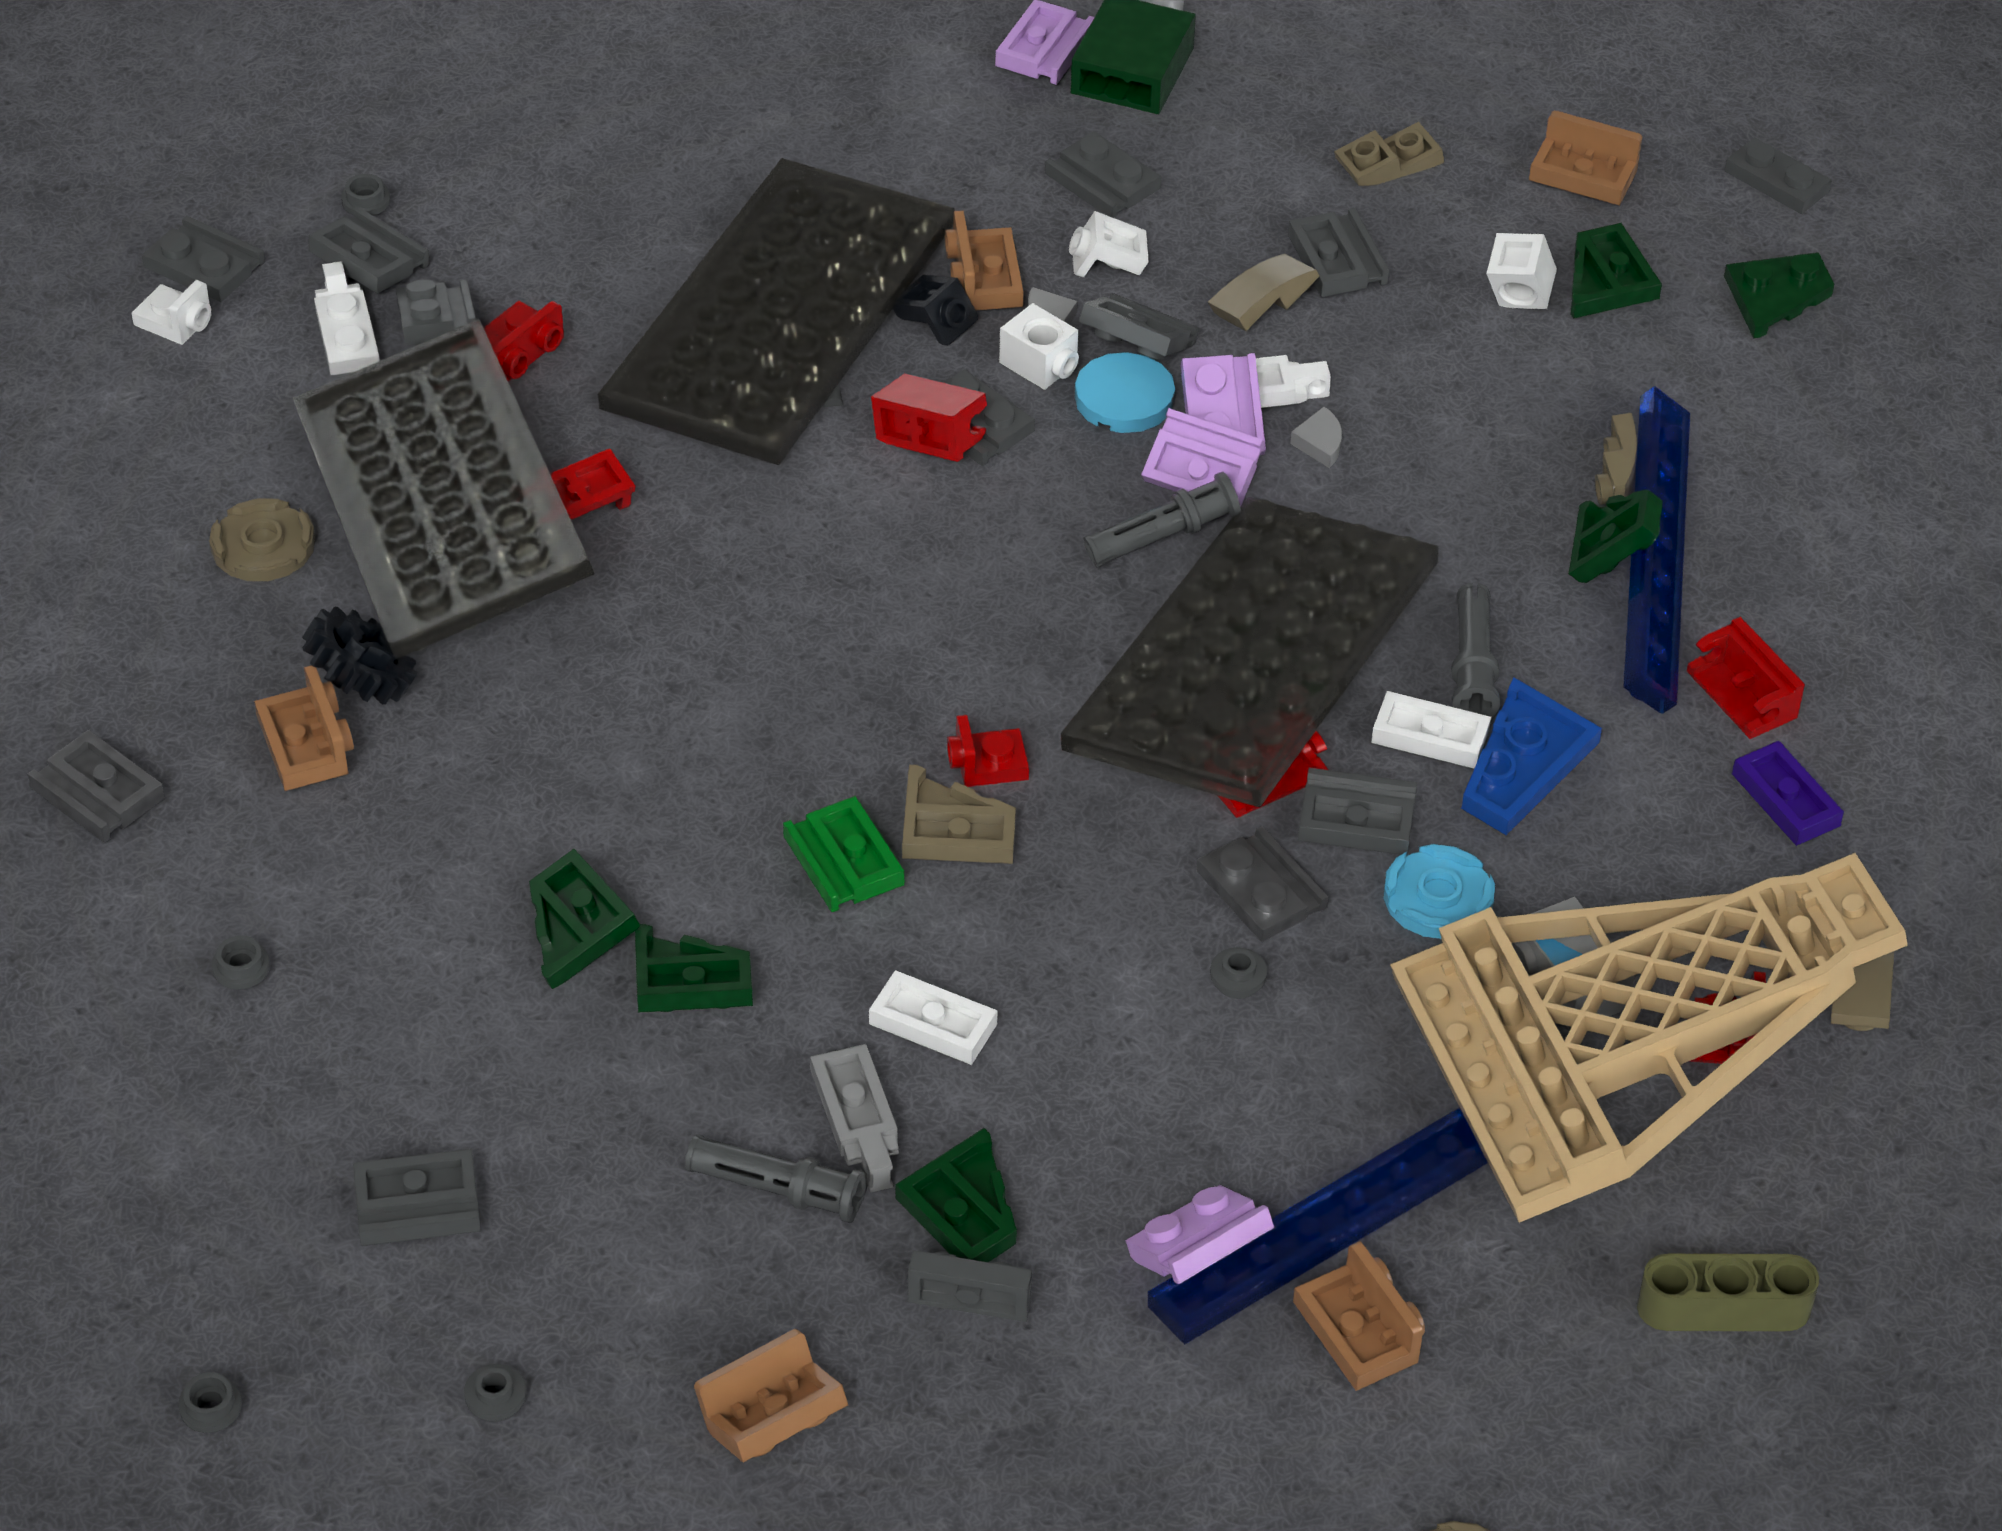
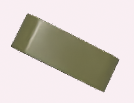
M1662 1254L1650 1259L1644 1268L1637 1310L1640 1318L1647 1325L1664 1331H1793L1803 1327L1810 1318L1819 1285V1275L1815 1266L1809 1260L1792 1254Z

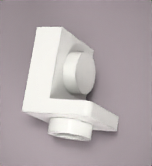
M1094 211L1084 227H1078L1075 230L1069 245V253L1073 255L1074 274L1085 277L1096 260L1102 261L1112 268L1123 269L1136 275H1140L1149 262L1146 230Z
M195 280L182 293L160 284L132 312L133 324L183 345L196 331H202L209 323L211 306L209 304L207 285L204 282Z

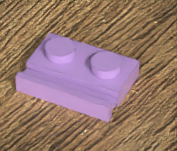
M1034 0L996 50L995 66L1036 79L1040 75L1050 77V83L1057 85L1071 66L1072 58L1094 17L1089 16L1084 20L1076 17V11L1040 0Z
M1255 353L1247 354V356L1243 357L1223 355L1182 358L1180 367L1186 414L1263 439L1265 443ZM1266 446L1263 453L1261 452L1260 455H1264L1266 451Z
M1168 408L1166 413L1167 419L1163 428L1159 430L1141 474L1144 481L1172 491L1184 488L1188 492L1214 481L1215 474L1224 472L1236 491L1241 507L1256 471V463L1260 453H1263L1266 446L1263 439Z
M1219 1185L1201 1190L1193 1197L1190 1203L1173 1213L1150 1220L1145 1225L1144 1230L1125 1241L1130 1256L1136 1263L1164 1277L1172 1274L1174 1282L1180 1284L1273 1229L1274 1225L1267 1206L1261 1205L1255 1208L1252 1199Z

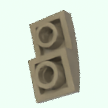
M1420 122L1384 140L1374 130L1334 151L1335 158L1358 186L1378 185L1444 163L1442 148Z
M1281 254L1260 262L1237 276L1208 301V304L1219 317L1247 331L1273 303L1287 310L1320 275L1316 269L1287 254Z
M1632 413L1612 415L1611 437H1605L1603 440L1602 474L1595 475V490L1600 505L1606 504L1611 496L1623 495L1626 497L1635 491L1637 437Z
M1894 951L1853 968L1856 983L1832 1003L1831 1024L1845 1025L1847 1028L1857 1031H1868L1874 1028L1889 1029Z

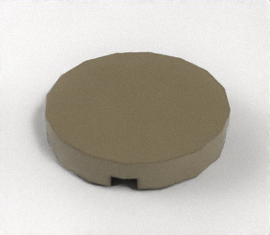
M257 498L238 503L227 510V517L222 519L220 523L217 519L211 527L209 543L216 565L229 576L245 581H271L286 577L304 566L314 551L315 533L308 514L300 509L299 513L297 510L289 507V502L280 499Z

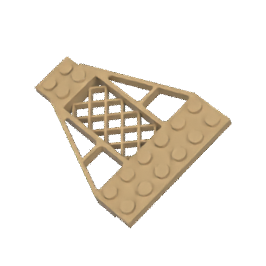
M1853 853L1802 875L1769 878L1730 894L1497 917L1492 907L1440 927L1439 932L1443 943L1392 963L1390 966L1394 979L1520 1223L1631 1177L1856 983L1854 967L1908 945L1905 929L1856 853ZM1641 930L1610 943L1605 934ZM1749 930L1743 943L1725 940L1729 936ZM1591 935L1597 949L1529 976L1511 943ZM1761 940H1763L1768 949L1758 947ZM1690 952H1695L1689 965L1671 962L1673 959ZM1714 956L1734 961L1729 973L1724 974L1706 970L1705 967L1710 957ZM1749 965L1773 970L1767 983L1743 977ZM1636 974H1641L1635 988L1616 984ZM1661 978L1680 983L1674 996L1651 992L1656 979ZM1695 987L1718 991L1719 993L1713 1005L1690 1001L1689 999ZM1734 995L1741 997L1739 999L1732 1001ZM1587 996L1581 1010L1562 1006L1570 1001ZM1603 1000L1626 1005L1619 1019L1596 1014ZM1641 1009L1664 1014L1658 1028L1635 1023ZM1680 1018L1687 1019L1685 1021L1678 1023ZM1555 1023L1571 1027L1565 1041ZM1587 1031L1610 1036L1603 1050L1580 1045ZM1756 1034L1698 1085L1692 1086L1681 1068L1682 1064ZM1625 1040L1633 1041L1623 1046ZM1656 1074L1670 1076L1682 1098L1629 1144L1621 1146L1597 1099Z

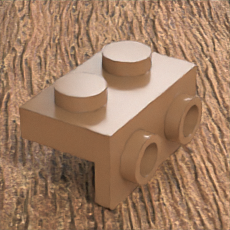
M1554 110L1548 118L1546 138L1531 164L1529 180L1620 206L1637 173L1642 135Z
M964 210L954 211L953 229L945 230L947 259H956V262H951L950 264L951 277L959 279L975 310L1023 307L1024 292L1012 228L967 230Z
M312 665L304 667L306 688L254 701L256 715L284 791L347 775L348 767L345 752L354 750L347 720L345 718L336 720L334 713L339 712V706L332 682L322 683L316 667Z
M1361 1241L1349 1246L1345 1266L1295 1287L1293 1303L1355 1391L1418 1363L1422 1336L1425 1333L1423 1318L1417 1307L1410 1301L1405 1302L1395 1289L1385 1263L1378 1257L1373 1258Z
M793 1329L701 1378L694 1385L707 1430L713 1438L743 1463L753 1457L767 1454L776 1444L806 1428H812L823 1423L829 1415L848 1406L843 1385L812 1361L806 1337L798 1329Z

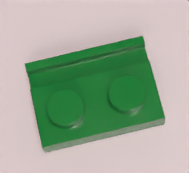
M856 796L806 814V820L793 824L791 820L783 822L784 839L831 913L838 911L839 904L852 900L856 904L904 886V869Z

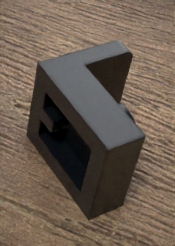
M923 274L890 303L897 317L902 320L928 323L938 343L947 346L978 320V314L959 279L953 277Z

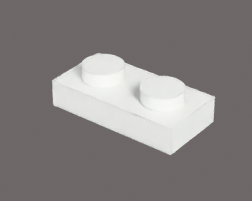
M1387 691L1373 727L1371 743L1475 768L1489 734L1491 717Z
M895 970L869 1009V1024L972 1065L997 1026V1010Z

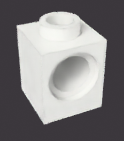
M1497 233L1486 274L1499 306L1547 309L1557 268L1544 234Z
M1032 303L1000 328L999 363L1042 389H1047L1059 378H1068L1074 372L1078 364L1079 355L1077 353L1078 329Z

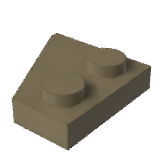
M909 765L902 840L903 859L1013 864L1015 807L995 798L982 797L974 789L958 782H954L948 788L927 779L925 768L918 765Z

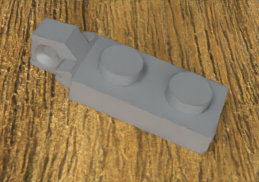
M863 1044L811 1056L810 1071L841 1156H844L848 1166L861 1163L862 1171L866 1173L870 1193L893 1188L891 1180L893 1165L889 1156L899 1154L898 1128L867 1045Z

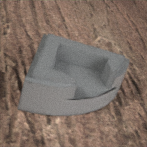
M1034 287L1031 288L1028 296V306L1034 303L1070 325L1077 314V301Z
M1323 407L1291 432L1290 444L1330 468L1339 457L1342 441L1341 425L1335 415Z

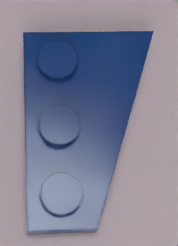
M1513 677L1508 688L1502 710H1499L1490 738L1485 749H1482L1463 794L1461 809L1507 835L1600 743L1602 728Z

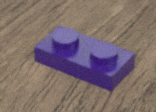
M1780 741L1735 759L1732 775L1796 846L1841 826L1844 811Z

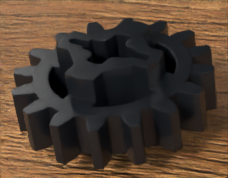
M333 607L331 612L322 609L317 617H314L302 636L306 641L302 647L303 651L314 656L310 661L313 667L323 668L327 672L324 679L331 681L339 689L342 688V691L346 694L350 693L351 690L357 691L363 701L368 702L374 696L381 704H387L389 699L398 702L417 676V672L413 670L416 660L405 655L409 649L408 646L396 643L392 639L395 633L382 623H377L376 619L370 618L368 622L362 620L356 610H351L347 616L339 607Z

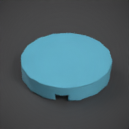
M1129 352L1112 353L1091 360L1079 371L1075 382V400L1078 411L1088 422L1096 426L1100 422L1104 425H1109L1110 431L1142 432L1159 425L1166 419L1168 408L1172 409L1175 402V385L1172 375L1161 363L1144 355Z
M1431 844L1419 847V852L1407 856V852L1396 857L1386 871L1383 899L1390 915L1405 929L1423 937L1441 939L1440 927L1492 907L1493 909L1495 883L1492 876L1490 875L1489 878L1488 874L1483 870V863L1474 855L1457 847Z

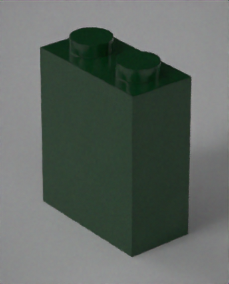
M1104 0L1072 58L1071 94L1159 115L1194 49L1196 14L1139 0Z

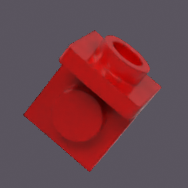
M968 715L956 716V736L947 737L948 760L951 769L960 768L965 786L972 787L1029 780V765L1020 728L972 734Z

